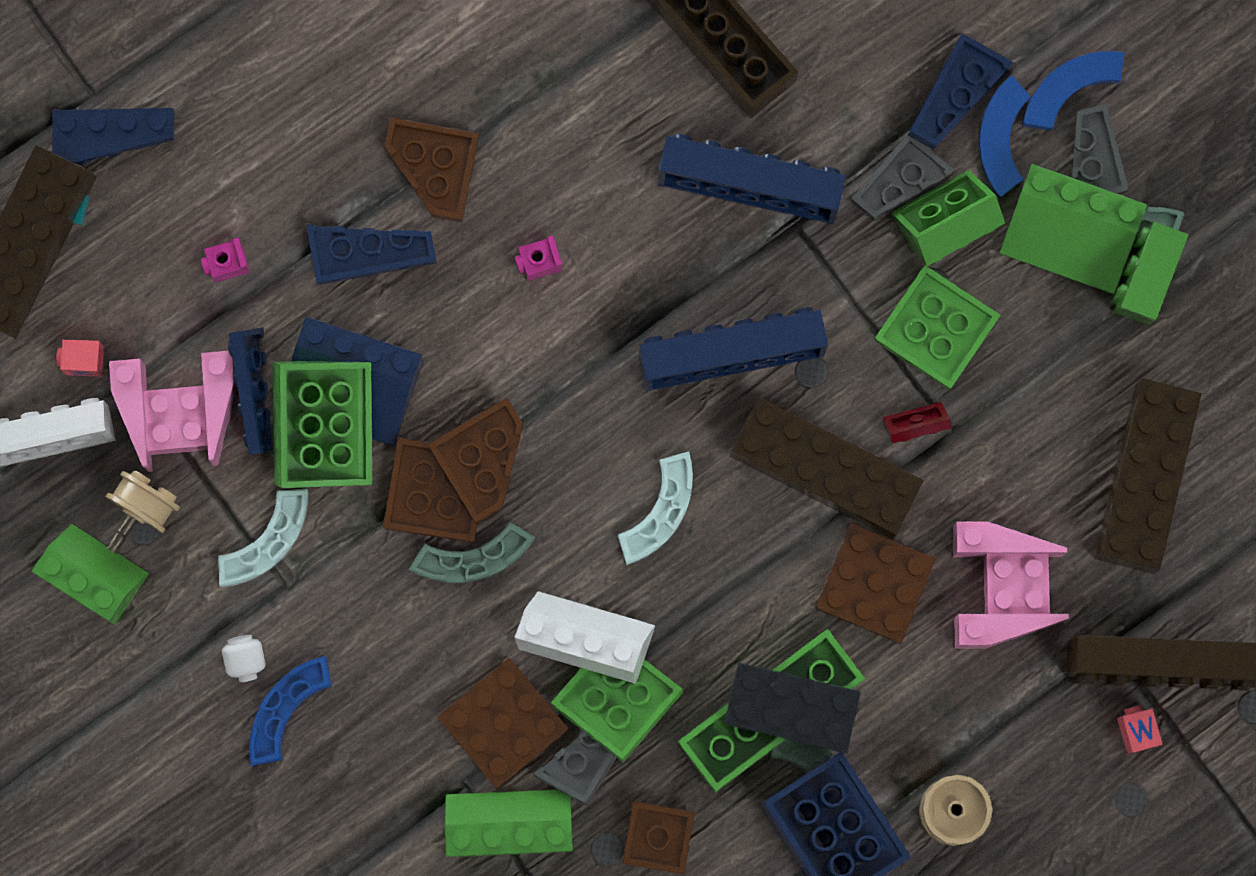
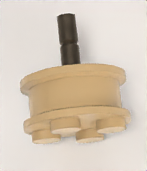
M136 470L132 471L131 474L122 471L120 475L123 479L114 493H107L105 496L127 514L117 532L110 541L112 542L107 548L115 554L137 522L145 523L155 530L164 533L166 529L163 527V524L172 511L178 512L180 509L174 503L177 498L175 495L162 487L156 491L148 485L151 480Z

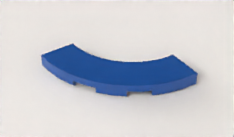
M1103 51L1089 53L1059 66L1043 80L1035 91L1026 109L1022 126L1052 131L1059 109L1075 92L1095 84H1119L1124 52Z
M1012 75L998 88L991 98L984 113L979 132L982 169L987 182L999 200L1023 181V177L1018 172L1012 159L1010 133L1016 115L1030 101L1031 97Z
M326 656L312 659L295 667L267 693L259 706L260 708L251 729L249 747L251 766L283 760L282 739L285 727L292 713L309 696L332 687Z

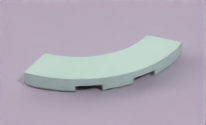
M689 451L660 459L662 485L654 508L640 524L624 533L618 534L626 565L637 562L659 549L673 535L686 513L692 490L693 472Z
M308 489L277 491L274 513L264 533L254 543L252 542L245 548L234 553L218 556L220 587L234 586L255 579L274 567L288 553L297 540L305 521L308 507Z

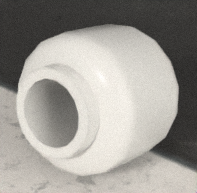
M242 635L228 639V644L222 649L227 675L238 677L239 682L257 679V673L261 672L266 666L261 642L257 639H252V635Z

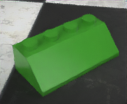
M559 790L446 794V857L573 852L571 797Z

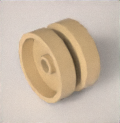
M953 775L939 779L926 789L921 797L918 812L921 825L931 838L941 844L956 846L970 843L983 835L990 824L992 805L990 796L980 783L971 777ZM952 805L954 807L960 806L961 813H958V816H954L951 813Z

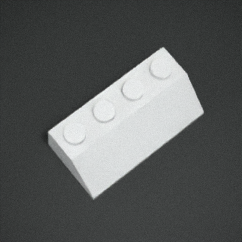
M90 398L81 401V405L69 408V405H59L52 407L51 412L39 415V412L34 411L22 414L21 419L18 420L0 419V467L116 441L109 406L104 400L99 401V398Z
M537 592L524 610L515 640L519 650L636 684L655 625Z

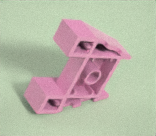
M229 351L201 353L203 386L148 391L146 366L141 359L109 361L112 395L139 460L147 472H152L151 455L208 450V460L213 466H218L227 425H229L234 398H236L238 387L235 386L233 381V371L235 368L233 357H231Z
M956 522L953 526V557H984L985 614H958L954 618L955 649H986L1068 620L1069 614H1050L1049 557H1062L1067 553V548L990 522Z

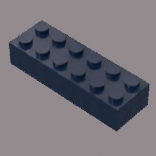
M674 134V137L667 135L659 168L658 186L834 225L846 175L840 174L839 170L831 167H823L822 170L810 167L809 163L794 160L792 163L780 161L781 158L773 154L753 155L750 150L741 147H734L733 150L726 149L714 141L707 140L699 143L691 141V137L683 134Z
M806 307L794 311L795 315L783 317L782 313H775L765 316L764 321L753 322L752 319H743L735 322V326L723 328L722 325H712L704 328L705 332L693 334L691 330L675 333V338L665 340L662 339V336L647 338L644 340V344H639V360L645 390L652 391L822 358L826 353L828 341L821 310L813 311L812 307Z

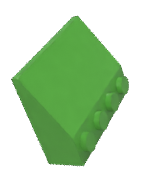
M1032 164L999 254L1114 295L1148 204Z
M273 362L275 485L280 488L372 485L371 362Z

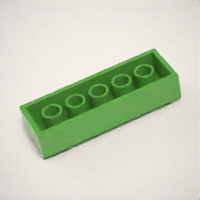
M828 629L773 669V671L848 689H854L865 680L864 676ZM728 704L677 742L678 746L714 794L786 740L725 725L724 721Z

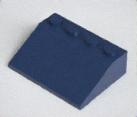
M305 317L291 361L371 362L372 439L395 446L424 363L422 354Z
M839 752L759 805L805 876H884L911 858L843 753Z

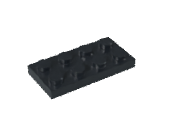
M739 662L724 724L847 754L861 692Z

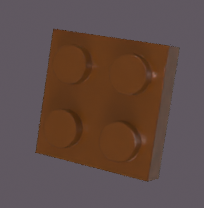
M633 801L622 864L684 875L695 812Z

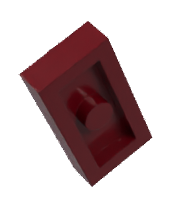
M942 402L883 417L884 427L892 444L906 442L916 437L936 434L940 431L951 429L950 418Z

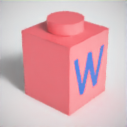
M62 339V348L57 349L56 363L65 375L102 377L104 346L100 341Z
M1142 705L1124 709L1125 715L1117 718L1127 754L1163 745L1153 709L1143 710Z

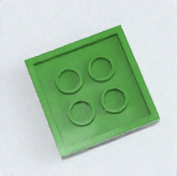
M924 265L876 335L874 341L950 391L999 319L1000 314Z
M644 659L636 684L581 668L555 697L551 705L624 763L680 697L683 690Z

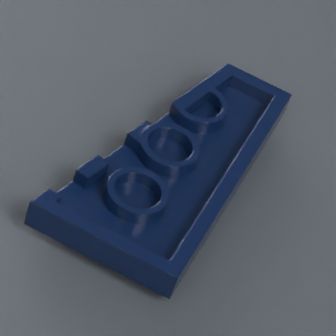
M962 33L957 39L916 117L908 136L934 150L1014 62Z
M173 108L53 110L52 153L81 165L89 163L93 159L116 156L121 154L120 152L136 148V150L173 141L175 111Z
M306 225L317 285L437 263L431 231L394 229L386 231L375 230V228L349 229L332 226L331 228Z
M264 327L229 333L228 351L231 357H233L234 362L233 381L235 386L238 387L239 392L238 411L244 421V444L248 448L249 455L272 450L270 413L267 408H263V402L268 395V384L261 378L262 365H266L265 352H260L259 338H264Z

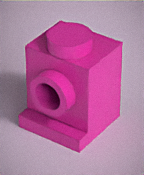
M553 236L518 247L520 255L515 256V261L519 273H525L528 281L562 271V262ZM541 253L543 255L541 261L536 262L532 260V255Z
M239 238L204 249L206 257L201 258L205 275H212L215 283L250 273ZM228 256V260L225 263H218L219 257Z

